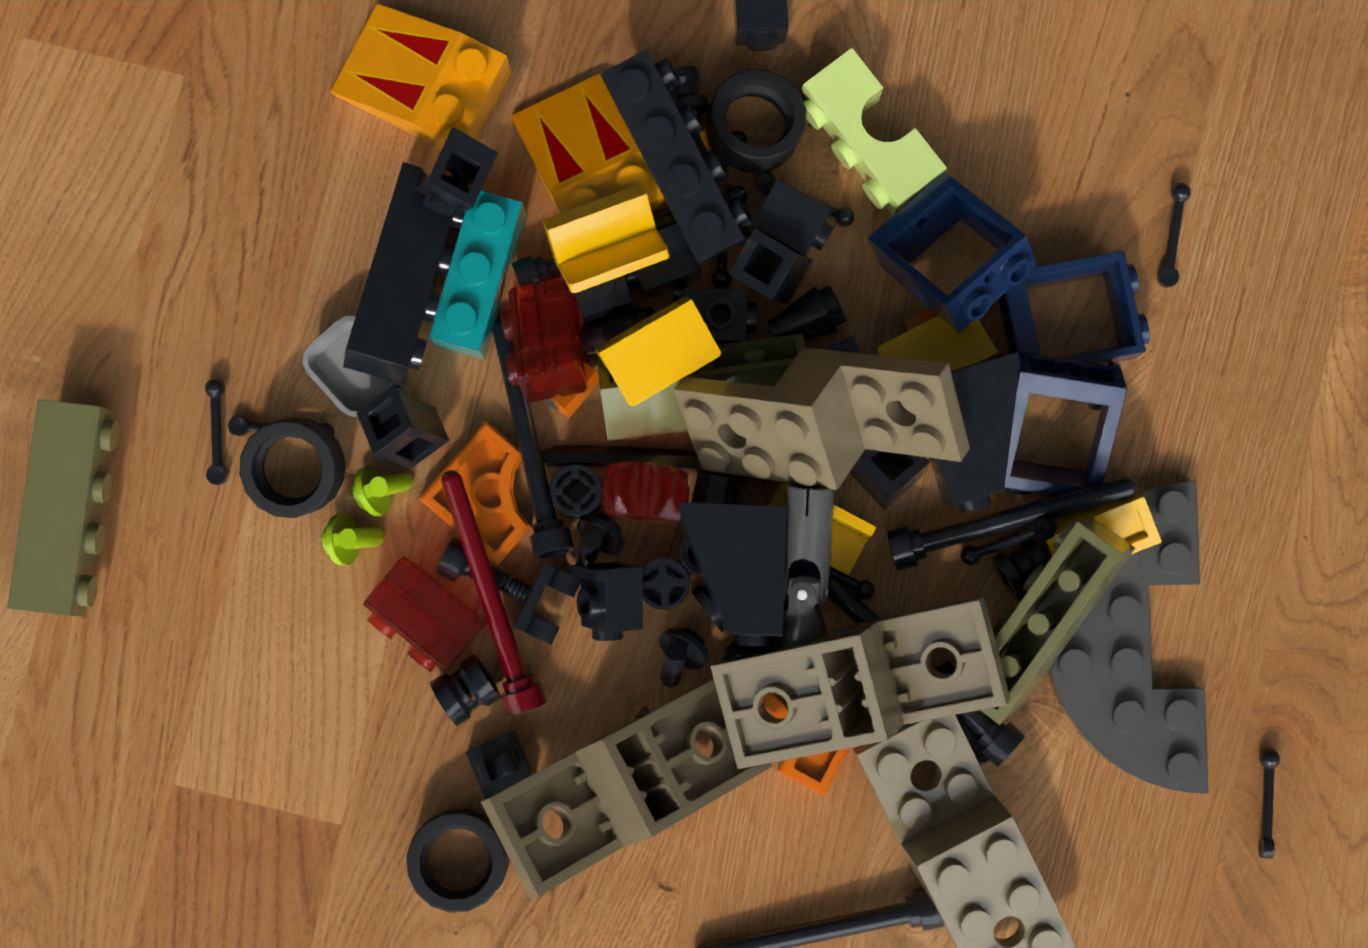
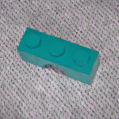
M481 191L474 207L465 212L429 336L436 347L486 360L493 336V325L499 315L498 299L502 281L509 262H514L527 218L523 202Z

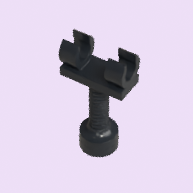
M453 536L436 570V574L453 582H456L461 576L469 575V578H473L460 538ZM544 563L535 584L527 585L526 581L518 580L517 577L513 578V575L509 576L507 572L504 574L503 570L499 572L498 568L495 569L494 566H491L499 592L507 593V596L511 595L513 599L516 597L517 601L521 599V603L524 605L514 628L552 645L560 627L533 615L535 607L546 585L574 598L581 584V579Z

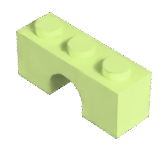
M851 48L803 84L801 98L806 107V119L815 129L818 130L821 127L825 129L834 141L831 144V148L837 159L847 169H851L854 166L865 180L862 187L870 201L878 209L886 207L893 216L941 173L946 171L947 167L916 128L901 139L893 142L878 141L866 132L862 124V114L879 101L884 87L854 49Z

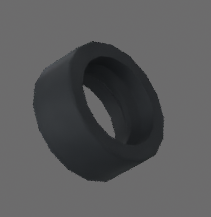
M747 69L728 77L718 86L706 116V136L712 150L714 149L726 165L749 173H764L780 167L793 155L806 126V107L799 91L785 77L762 69ZM745 96L760 97L772 102L781 111L785 119V130L782 137L775 144L767 147L751 146L739 141L729 131L726 124V113L729 106L736 99Z
M291 417L262 426L248 439L240 455L239 475L245 493L258 508L275 517L297 518L322 509L336 497L344 481L346 461L339 441L328 428L311 419ZM286 437L301 438L310 443L318 452L322 463V477L317 487L308 495L299 498L285 497L277 493L268 483L264 471V460L269 448L278 440Z
M470 809L447 810L426 821L413 836L407 853V874L416 894L431 907L449 913L471 911L487 903L503 884L509 867V857L490 819L485 814ZM451 829H465L474 832L484 841L489 852V867L486 876L477 886L467 891H452L443 888L433 879L428 869V853L431 844L440 834Z

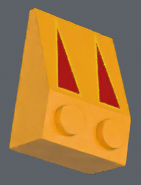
M376 4L330 92L332 95L431 144L436 135L451 127L477 140L512 71L507 55L461 32Z
M602 73L510 116L558 214L639 184L642 185L647 193L653 216L668 209L666 200L600 75Z

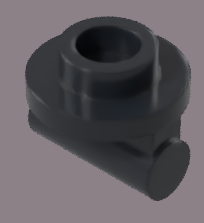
M588 514L582 516L577 522V530L582 539L575 558L576 564L596 563L600 550L607 554L616 555L624 547V539L620 534L621 529L610 517L604 514Z
M670 628L664 631L659 639L660 647L665 653L660 680L667 687H675L680 683L684 667L701 669L705 665L709 656L704 646V641L697 633L687 628Z

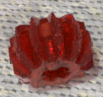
M623 461L622 463H614L607 467L606 477L602 485V499H604V512L610 517L635 522H678L677 505L679 502H689L690 487L688 486V473L681 468H674L672 465H661L656 462L644 463L640 461L632 463Z

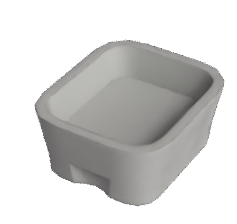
M344 316L334 322L303 352L302 360L307 374L332 402L350 417H358L356 414L358 411L394 384L400 385L397 382L343 367L345 349L356 316Z

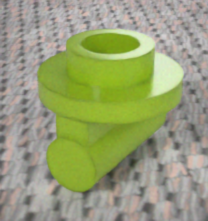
M367 465L356 472L353 484L355 501L362 509L373 516L384 515L391 509V495L410 490L413 485V478L406 471L383 475L376 467Z
M346 513L333 515L322 534L324 550L337 565L352 564L359 554V548L378 547L384 541V533L381 528L376 526L358 528L352 516Z

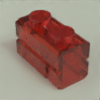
M564 278L541 282L539 286L530 284L510 288L508 292L510 309L501 311V320L507 341L513 340L514 354L506 355V367L511 385H519L526 400L530 402L552 399L556 395L563 397L584 393L588 386L578 305L574 293L570 291Z
M402 556L363 603L366 608L373 612L367 621L389 639H392L396 633L412 645L407 654L429 672H432L436 666L442 671H448L487 625V621L406 556Z

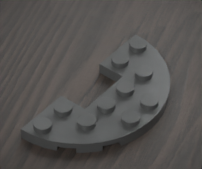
M1196 481L1158 486L1142 492L1162 542L1130 555L1051 665L1048 675L1059 704L1063 706L1069 719L1078 730V734L1106 761L1150 784L1187 793L1209 794L1204 688L1152 689L1149 586L1200 584Z

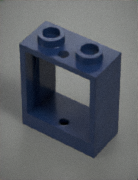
M945 171L868 237L881 267L958 333L963 331L973 321L982 318L995 301L1011 287L1023 282L1029 272L1037 265L1027 236ZM961 220L999 251L947 296L910 263Z
M1125 251L1033 268L1023 282L1011 287L998 299L1008 352L1041 355L1027 290L1103 275L1119 346L1059 358L1106 365L1111 361L1116 363L1132 360L1145 353V344H1148L1150 340L1149 326L1143 313L1138 314L1134 294H1137L1139 291L1138 275L1135 266L1132 263L1127 264Z
M1018 352L1021 363L1004 490L1017 495L1037 492L1058 496L1102 484L1127 391L1121 368ZM1029 394L1102 405L1086 471L1014 460Z

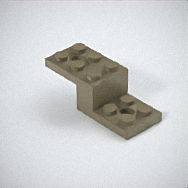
M803 347L774 387L685 376L673 389L702 470L838 490L865 449L961 462L970 449L949 364L946 362ZM897 401L901 402L905 409H903Z
M984 596L833 628L813 642L719 661L710 666L737 769L888 741L905 724L1007 705L1011 700ZM944 647L955 655L957 668L954 673L943 674L933 667L930 658L933 649ZM768 692L780 694L788 704L786 718H775L767 712L764 699Z
M711 679L636 721L607 733L481 803L529 898L533 899L617 850L657 835L771 768L772 764L767 763L737 769L714 679ZM699 730L708 734L712 740L713 752L710 757L702 755L696 747L695 736ZM548 810L557 813L562 820L563 832L559 839L550 837L544 831L542 824L543 816Z
M956 715L905 724L888 741L853 748L919 883L934 903L956 948H1077L1013 816L994 796ZM924 760L935 762L936 773L932 780L925 784H915L911 781V771L917 763ZM1008 916L1018 918V928L1011 937L1006 939L994 937V928L999 920Z

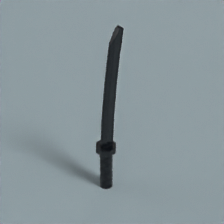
M555 445L541 451L544 466L578 464L594 467L700 472L734 476L735 480L741 481V483H745L747 479L745 476L702 470L696 452L689 450L628 446Z

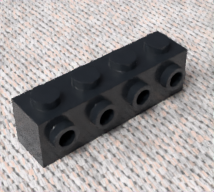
M645 49L600 74L697 262H709L748 241L751 235L748 226L753 224L751 216L739 196L732 198L723 181L729 177L728 172L718 153L714 149L708 152L699 134L704 131L702 121L690 102L684 105L675 88L676 85L680 84V80L667 56L659 57L657 53Z
M405 162L402 163L345 349L343 364L345 368L400 384H405L409 368L420 369L428 341L418 337L422 322L433 323L441 297V293L432 290L437 274L447 277L455 249L454 246L446 244L449 230L451 228L460 231L465 212L459 214L454 211L452 216H444L427 208L423 204L426 195L414 189L423 168ZM442 174V180L451 185L454 184L453 177Z

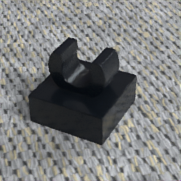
M516 731L465 752L485 800L533 774Z

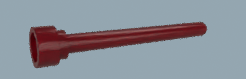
M455 470L446 471L442 475L441 483L507 680L502 683L505 692L501 694L506 714L512 716L533 710L547 702L540 681H534L532 673L526 674L462 477Z

